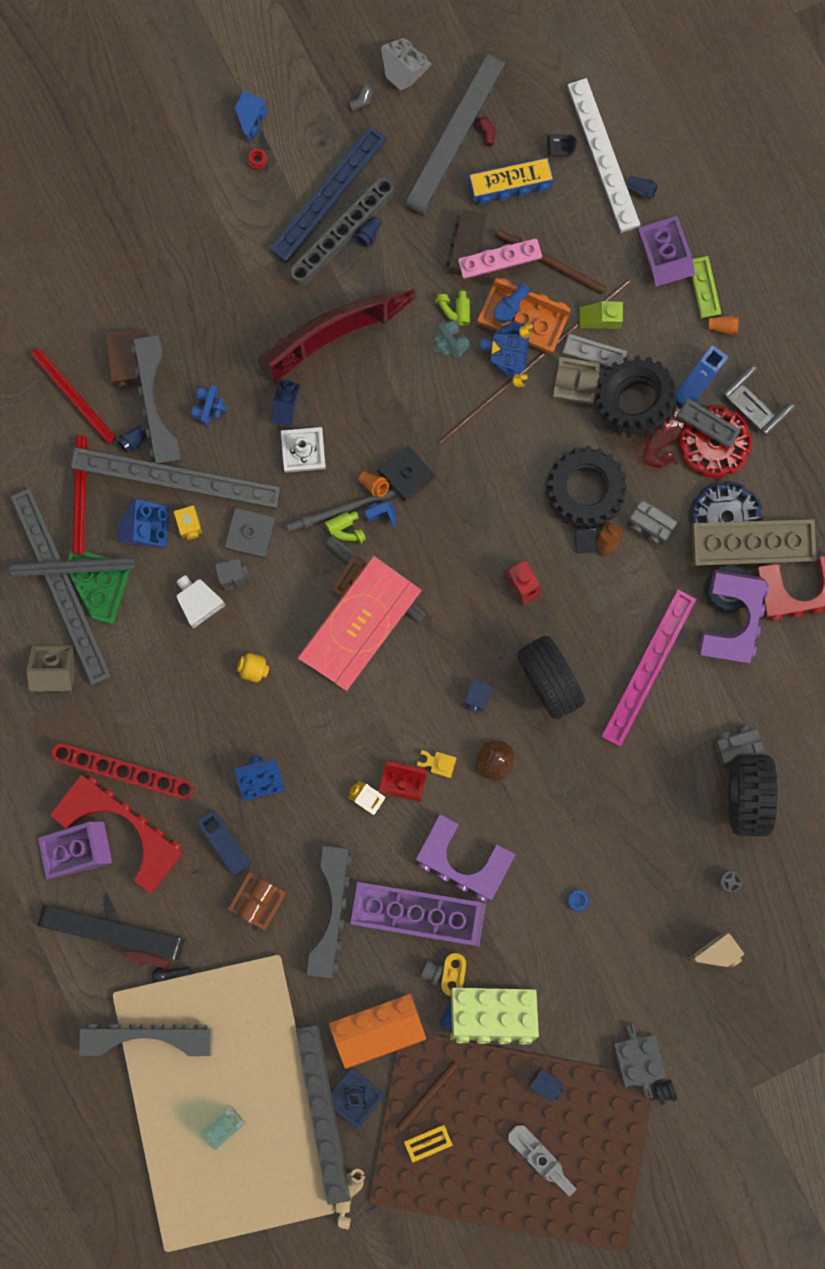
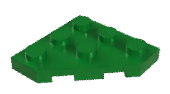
M71 547L67 561L110 558L84 551L83 555H74ZM131 570L69 573L91 617L94 620L114 625Z

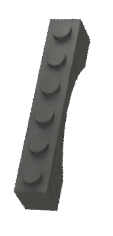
M155 335L134 339L135 344H131L133 357L137 356L138 365H135L136 376L141 377L142 385L139 386L140 397L144 398L146 405L142 406L144 419L148 418L149 427H146L147 438L152 439L153 447L149 448L151 460L155 459L156 463L180 460L182 457L179 440L163 423L154 397L155 376L164 358L161 337Z
M327 846L322 848L320 868L326 876L330 887L332 914L324 937L309 953L308 976L333 978V974H338L339 961H335L336 952L340 953L342 940L338 939L339 931H343L344 927L341 909L346 910L347 897H344L343 893L344 888L349 886L350 876L346 875V869L351 867L352 854H348L349 849Z
M86 1024V1028L80 1029L79 1056H102L122 1042L142 1038L157 1039L170 1043L183 1051L187 1056H211L213 1029H207L206 1024H196L194 1029H186V1024H173V1028H164V1024H151V1028H142V1024H129V1028H121V1024H108V1028H99V1024Z

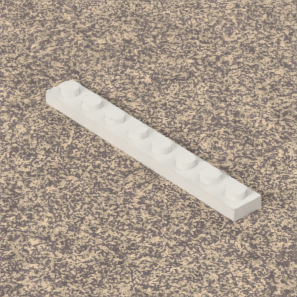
M585 78L567 85V89L619 231L623 233L640 227L639 219L588 80Z

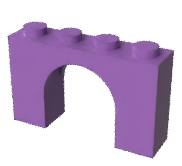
M714 570L710 587L712 594L731 596L742 600L747 606L748 617L745 625L733 634L702 631L698 650L700 655L751 663V658H755L757 646L754 645L755 638H759L761 625H758L759 617H763L765 605L762 604L763 597H767L769 584H766L767 581L764 578Z
M440 814L416 858V861L419 862L418 866L428 872L430 869L438 872L437 877L446 882L449 879L457 882L456 887L465 892L468 889L476 893L474 897L484 902L487 899L491 901L515 854L496 845L481 871L472 875L456 872L448 863L446 851L459 824Z

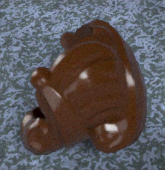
M503 741L486 742L477 756L478 773L495 781L505 779L513 766L515 756L513 749Z

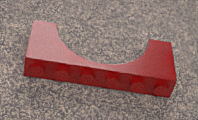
M81 775L50 816L66 829L71 828L82 818L98 812L117 813L127 818L137 829L143 845L142 864L133 881L148 893L153 894L184 855L181 851L182 846L173 839L171 842L164 838L165 833L158 827L152 829L148 826L149 820L141 814L135 816L130 812L131 806L123 800L121 803L117 802L114 799L116 795L107 788L104 790L97 786L99 782L89 775L86 778Z

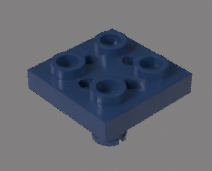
M353 1067L331 1093L334 1110L357 1129L361 1127L386 1095Z

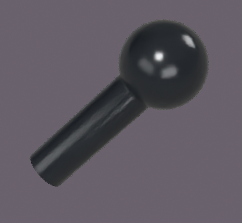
M190 966L171 970L158 967L152 972V980L156 983L170 978L191 975L192 969Z

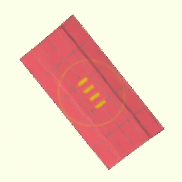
M372 556L297 658L347 691L422 590L381 560Z

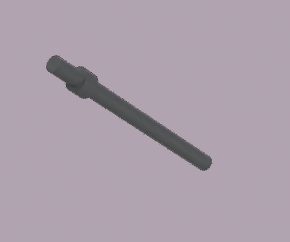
M389 489L382 497L371 495L312 516L309 514L302 516V519L286 525L289 532L302 527L306 529L312 527L314 523L397 496L398 494L393 489Z

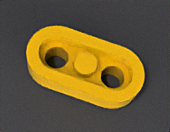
M458 953L450 954L444 964L441 988L448 996H451V989L448 988L450 981L456 983V988H463L466 960ZM453 960L459 961L458 968L451 966Z

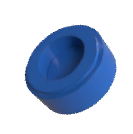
M574 890L567 898L568 906L574 911H583L589 904V897L582 890Z

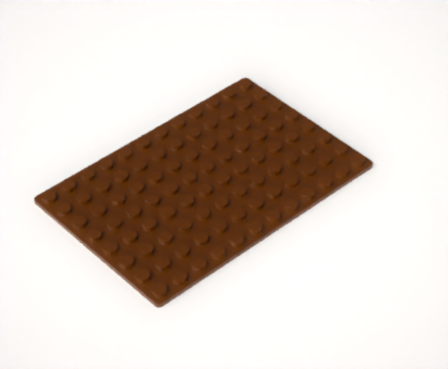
M425 1033L427 1040L396 1052L369 1198L372 1204L620 1252L626 1251L652 1098L644 1099L641 1087L630 1086L623 1088L619 1070L474 1042L459 1044L456 1043V1040H450L448 1037ZM454 1060L460 1067L403 1133L399 1131L396 1126ZM540 1068H543L564 1084L562 1086L564 1091L558 1100L553 1099L550 1102L529 1086ZM654 1082L650 1084V1088H651L652 1094H653ZM444 1124L453 1146L412 1163L404 1141ZM516 1125H524L561 1164L564 1176L577 1189L570 1197L556 1183L545 1180L508 1141V1133ZM443 1132L435 1133L410 1144L411 1148L442 1135ZM446 1139L413 1152L414 1156L446 1143ZM540 1157L538 1162L540 1165H545L547 1159Z

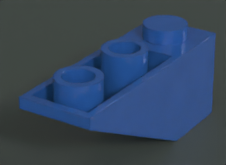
M712 345L676 392L678 398L676 402L683 406L687 398L696 402L725 365L729 357Z

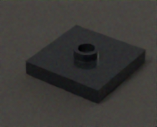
M409 446L377 470L404 502L435 478V474Z

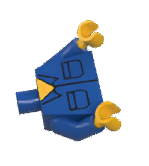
M513 321L497 329L493 339L483 337L481 350L492 351L491 362L513 380L515 387H524L525 384L522 383L521 379H527L528 376L520 374V372H523L526 367L529 338L533 336V334H530V328H533V325H525Z

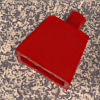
M526 560L503 571L522 605L541 596V586Z

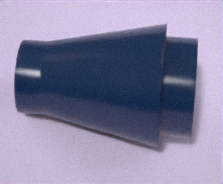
M630 176L626 187L644 199H653L658 184L654 183V180Z
M372 216L368 222L356 231V242L363 247L372 245L379 227L382 225L381 220Z
M141 424L120 435L117 442L122 450L126 453L133 452L147 436L146 428Z

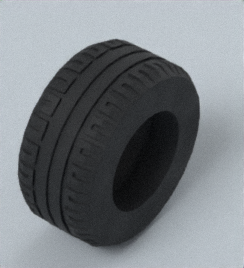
M542 636L538 640L527 644L526 647L519 649L517 653L518 660L537 696L553 719H561L564 715L566 716L584 705L585 697L574 674L549 636Z

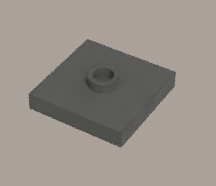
M235 508L225 549L266 558L276 518Z

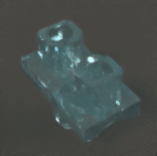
M455 320L446 324L442 321L437 325L439 327L437 331L440 336L434 339L438 344L434 350L436 353L443 351L446 356L451 353V350L457 360L463 357V352L470 347L471 343L465 335L457 341L455 340L453 335L460 331Z

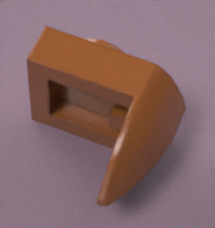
M605 522L597 541V548L601 556H607L617 549L625 531L624 529Z

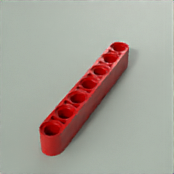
M57 744L52 750L54 760L67 766L182 800L192 798L195 793L193 784L185 779L66 744ZM64 748L67 749V757L59 759V751ZM86 754L88 762L82 766L79 764L78 759L81 755ZM106 760L109 765L107 770L102 772L98 766L101 761ZM127 766L129 769L128 775L123 778L120 777L119 769ZM147 772L149 780L144 784L140 783V774ZM167 778L169 780L168 788L160 789V780ZM187 784L190 788L189 793L184 796L180 795V786Z

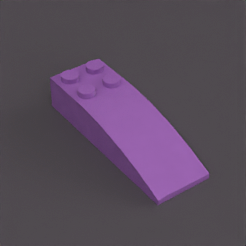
M357 882L350 924L480 946L486 904Z

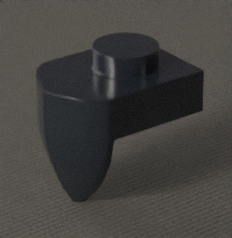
M547 136L548 157L571 156L578 145L575 136Z

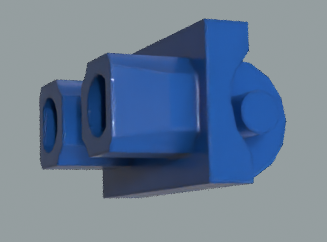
M211 385L210 389L199 387L197 392V400L205 401L206 403L204 408L194 405L191 416L201 421L203 426H209L213 411V418L219 419L220 413L226 414L228 410L223 406L224 399L218 398L217 404H215L219 393L216 386Z

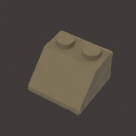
M74 645L32 646L26 670L29 691H72L74 681Z

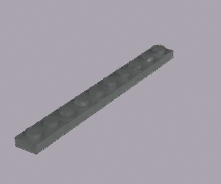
M75 448L71 464L72 470L277 509L280 487Z
M29 488L11 496L39 563L62 561L32 490ZM45 574V578L91 685L94 686L112 678L68 574Z

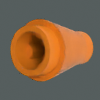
M730 315L710 318L709 330L731 336L732 334H737L739 317Z
M362 472L359 476V482L373 496L382 497L387 493L389 483L385 478L367 472Z

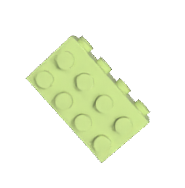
M451 989L452 1033L450 1040H456V1043L459 1044L475 1040L478 1044H488L490 1041H498L499 1044H510L511 1041H519V1044L528 1045L532 1044V1041L539 1037L536 990Z

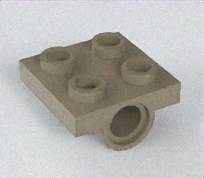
M560 357L553 398L593 405L600 363Z

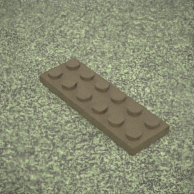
M815 519L691 524L693 566L817 561Z

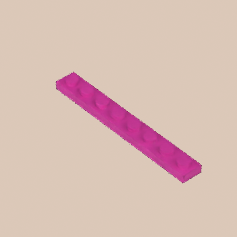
M680 590L676 591L601 738L618 747L621 746L696 598Z

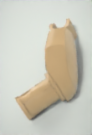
M355 1169L346 1175L351 1199L362 1189L364 1184V1172L360 1169ZM351 1200L335 1204V1212L339 1213L337 1224L340 1228L346 1230L349 1229L351 1218L346 1217L345 1213L350 1212Z

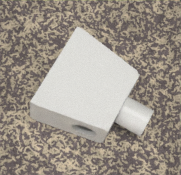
M185 575L176 582L182 590L176 597L193 629L225 606L223 600L201 579L192 583L187 575Z

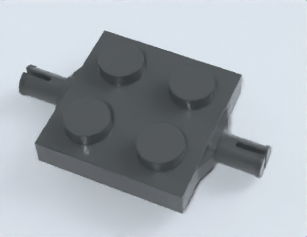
M634 1024L627 1025L625 1028L629 1039L625 1042L613 1044L623 1088L630 1086L641 1087L644 1099H649L653 1097L650 1084L666 1078L656 1036L637 1037Z

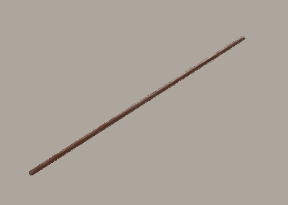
M629 279L626 280L603 301L608 302L631 281ZM578 321L574 326H572L567 332H565L559 338L557 345L563 339H565L568 336V334L572 333L576 328L579 327L580 321ZM543 351L520 374H524L547 353ZM510 379L506 384H504L499 390H497L492 396H490L486 401H484L479 407H477L458 425H456L445 436H443L437 442V444H442L447 438H449L454 432H456L460 427H462L467 421H469L474 415H476L495 397H497L508 386H510L513 383V380Z

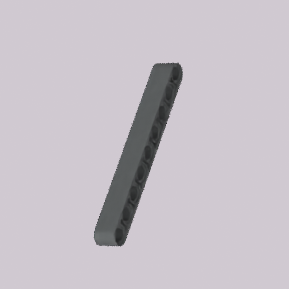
M491 54L486 56L413 187L405 206L425 215L473 129L476 120L479 118L500 80L507 62Z

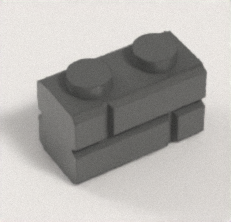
M642 499L628 524L631 525L630 529L638 534L642 532L649 536L647 539L653 544L658 545L660 543L663 545L678 521Z
M235 559L228 563L216 564L219 583L224 591L247 585V580L250 579L246 563L241 564L239 559Z
M750 726L738 729V734L731 735L730 732L718 735L719 739L714 741L721 765L732 763V759L738 754L764 753L765 750L758 729H751Z

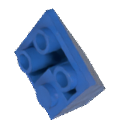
M133 499L119 522L118 543L142 547H166L169 506Z

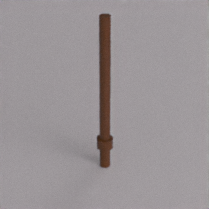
M501 229L496 233V237L511 245L523 242L521 241L522 238L516 235L512 236ZM541 252L542 258L539 259L540 261L601 294L604 293L606 287Z

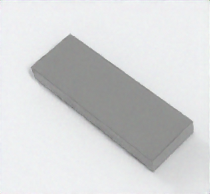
M568 334L562 355L582 361L600 363L602 367L613 369L612 363L617 362L618 365L624 363L623 358L626 357L627 351Z

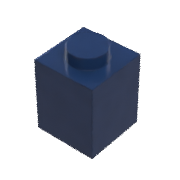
M473 679L464 701V705H467L466 709L474 713L483 712L493 686Z
M543 1068L539 1069L529 1084L533 1090L550 1102L553 1099L558 1100L564 1091L562 1088L564 1084Z

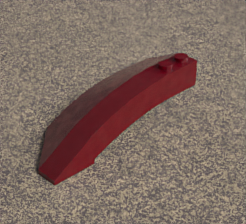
M414 290L365 297L330 310L307 322L286 338L281 337L275 343L276 346L270 351L266 350L260 355L258 360L259 366L276 384L306 358L331 342L379 322H383L385 325L415 300L416 293Z

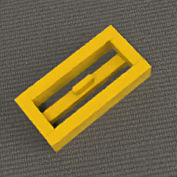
M444 1124L404 1141L412 1163L453 1146ZM440 1131L443 1132L442 1135L435 1137L431 1140H428L424 1143H421L417 1146H414L412 1148L410 1146V1144L417 1142L421 1139H424L428 1136H431L435 1133H438ZM446 1139V1143L414 1156L413 1152Z

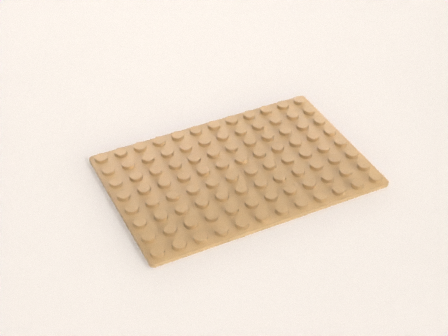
M281 956L265 957L117 991L113 994L118 1024H121V1028H129V1024H142V1028H151V1024H164V1028H173V1024H186V1029H194L196 1024H206L207 1029H213L211 1056H187L179 1048L157 1039L142 1038L122 1042L163 1247L166 1252L329 1215L335 1212V1205L327 1204L297 1039V1028Z

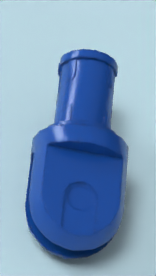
M522 282L510 296H504L496 305L493 312L496 321L507 323L520 310L519 304L531 292Z

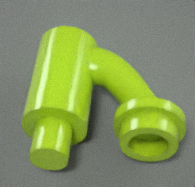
M466 291L458 292V298L455 300L456 313L447 305L450 303L448 295H436L435 304L440 305L444 314L451 321L456 322V325L460 326L470 324V299L467 298Z
M356 511L349 514L344 512L324 522L329 535H333L337 539L358 541L359 544L366 540L361 529L353 530L354 534L341 531L353 525L352 521L359 518Z

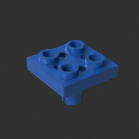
M253 756L249 760L250 765L234 768L244 801L285 791L276 758L263 761L262 757Z

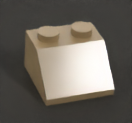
M721 933L690 956L689 960L691 962L733 968L742 961L740 957L744 955V952L730 933Z

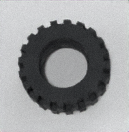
M738 754L732 759L729 773L728 808L732 832L737 836L766 837L772 834L777 814L778 786L774 760L766 754Z

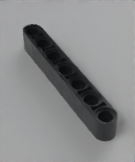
M42 905L37 924L39 927L175 960L181 959L186 940L47 905Z

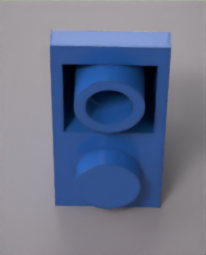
M243 91L235 107V112L245 141L250 143L252 137L255 138L259 131L258 125L261 120L266 118L268 109L264 99Z

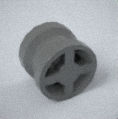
M735 871L725 872L719 878V887L726 893L736 892L742 886V878Z
M427 960L420 979L423 981L428 980L432 985L436 986L444 966L434 965L431 960Z

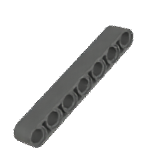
M388 177L379 178L293 265L291 276L296 286H306L356 235V231L391 200L394 193L391 179ZM381 187H388L389 191L382 192L379 189ZM374 201L376 204L374 206H367L365 203ZM360 215L362 218L355 221L352 219V216ZM340 229L348 231L345 235L337 233ZM327 243L334 245L331 249H325L323 246ZM315 257L318 258L320 261L316 264H312L309 262L310 259ZM298 272H304L306 274L303 278H297L295 276Z

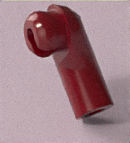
M487 117L478 118L475 124L478 129H483L485 132L484 145L493 146L495 127Z

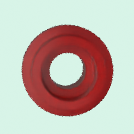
M254 149L248 154L247 161L251 168L262 169L266 166L268 158L263 150ZM259 157L261 161L255 162L254 159Z

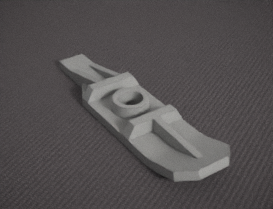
M516 1125L508 1133V1141L545 1180L556 1183L569 1197L577 1190L564 1176L561 1164L524 1125ZM540 1157L547 1159L545 1165L539 1164L538 1160Z

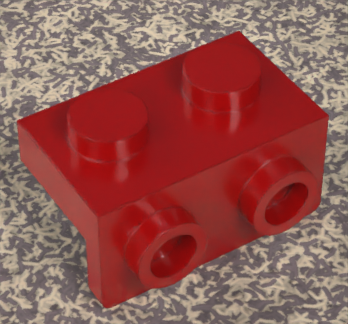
M386 761L379 793L420 802L427 770L418 766L403 765L396 761Z

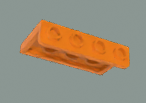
M495 278L477 324L495 332L501 326L513 321L525 325L532 324L533 328H530V334H533V336L529 338V346L552 355L571 309L563 302H554L543 294L537 295L529 292L519 304L520 310L509 322L500 323L494 318V309L504 296H510L518 286L511 284L507 279Z

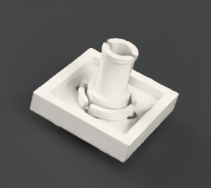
M322 427L281 431L285 473L326 469Z

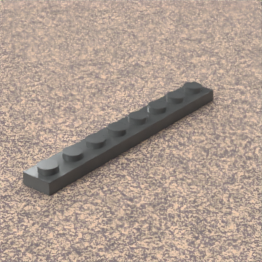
M319 1025L296 1029L327 1204L348 1202L351 1198Z

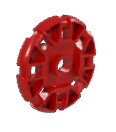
M711 405L707 406L706 409L720 418L725 417L729 419L730 424L741 430V437L736 438L730 449L722 444L713 446L710 443V437L700 431H697L696 434L690 432L692 426L687 423L684 424L683 428H680L678 447L683 454L681 457L691 470L702 473L704 477L723 478L726 474L732 475L745 465L747 456L751 454L752 434H749L747 429L749 426L736 411L733 413L727 410L728 407ZM695 445L696 451L691 452L689 446ZM735 448L740 450L739 455L733 453ZM702 458L704 461L709 462L708 466L700 463ZM726 460L727 466L721 467L720 462Z

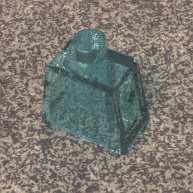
M231 1106L200 1134L211 1148L215 1150L246 1122Z

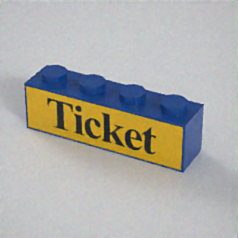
M548 157L469 174L468 178L473 204L486 205L492 200L497 199L504 201L515 195L520 197L526 196L534 191L545 192L552 188L554 181Z

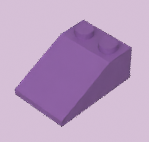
M678 216L638 227L656 287L695 275L693 258Z
M87 822L38 838L46 880L95 869L112 863L104 822Z

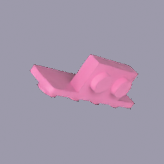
M532 239L459 258L458 263L462 277L466 279L541 259L542 254L538 240Z

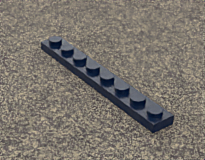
M370 126L270 247V251L287 263L386 142V137Z

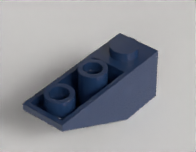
M216 810L211 811L197 821L207 839L234 876L252 864Z

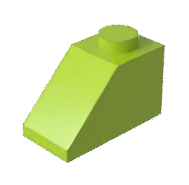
M602 301L580 307L579 328L620 329L623 322V302Z

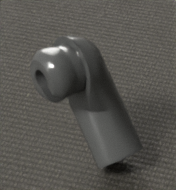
M368 84L361 85L359 97L348 102L351 111L367 106L370 103L373 95L371 86Z

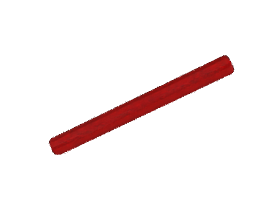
M40 348L35 349L31 353L34 360L107 444L114 442L116 436L42 350Z
M83 435L76 436L75 448L87 450V437ZM74 470L72 552L74 555H83L86 472Z

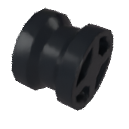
M671 1079L666 1080L663 1084H654L655 1093L660 1105L665 1104L669 1100H677Z

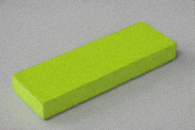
M709 257L693 259L695 275L691 276L700 319L721 316Z

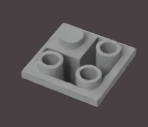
M404 38L384 44L381 47L386 78L399 90L410 87L432 65L424 54L418 52L412 47V43Z

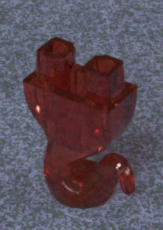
M679 408L672 410L673 418L671 420L665 419L666 426L663 429L659 426L654 429L655 434L653 435L648 431L649 442L643 452V459L646 465L657 469H666L670 460L675 465L678 464L675 453L667 451L659 457L656 455V452L670 446L680 437L685 422L676 417L680 411Z

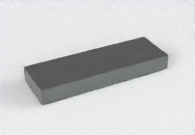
M688 398L676 416L728 449L732 447L741 431Z

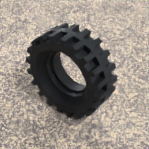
M635 355V360L632 361L625 357L623 358L624 363L619 365L617 362L612 363L613 369L611 371L605 369L603 372L605 378L598 379L599 389H595L596 404L603 421L606 422L610 430L614 428L618 435L625 432L627 438H632L633 434H638L639 438H643L644 432L649 431L653 435L655 434L654 429L659 426L663 429L666 426L665 419L671 420L673 418L672 410L677 408V393L667 367L664 369L660 361L653 363L652 358L648 356L644 361L641 360L640 355ZM636 384H645L653 388L656 393L655 402L646 411L632 414L622 411L619 407V396L628 387Z
M586 446L585 449L575 447L573 451L563 453V456L557 459L552 469H550L546 482L548 504L555 511L554 515L557 518L561 517L567 525L571 523L575 525V528L579 529L580 526L591 529L596 525H604V522L614 517L624 501L627 489L625 472L622 473L621 464L619 462L616 463L612 459L613 455L603 453L601 448L594 450L591 449V446ZM582 468L597 471L605 482L603 498L592 505H582L575 502L567 490L569 477L575 471Z

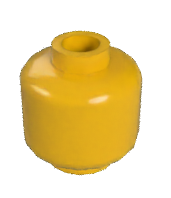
M246 653L240 657L236 671L239 672V676L242 679L258 683L262 677L266 678L269 666L266 665V659L263 656Z

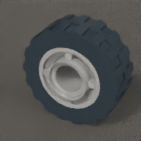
M725 565L716 569L748 575L742 568H737L734 565ZM713 573L707 578L704 594H706V600L712 608L714 607L717 611H722L723 613H733L746 605L736 597L712 594L710 587Z

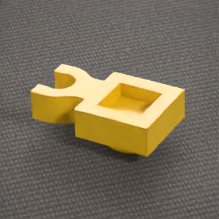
M421 750L420 755L426 756L427 762L421 763L418 761L417 766L423 768L432 767L430 773L451 779L456 757L436 752L435 757H433L427 751Z

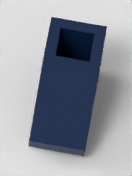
M289 380L279 382L273 400V423L293 424L300 390L299 383Z

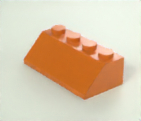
M411 994L329 1023L345 1069L427 1040Z

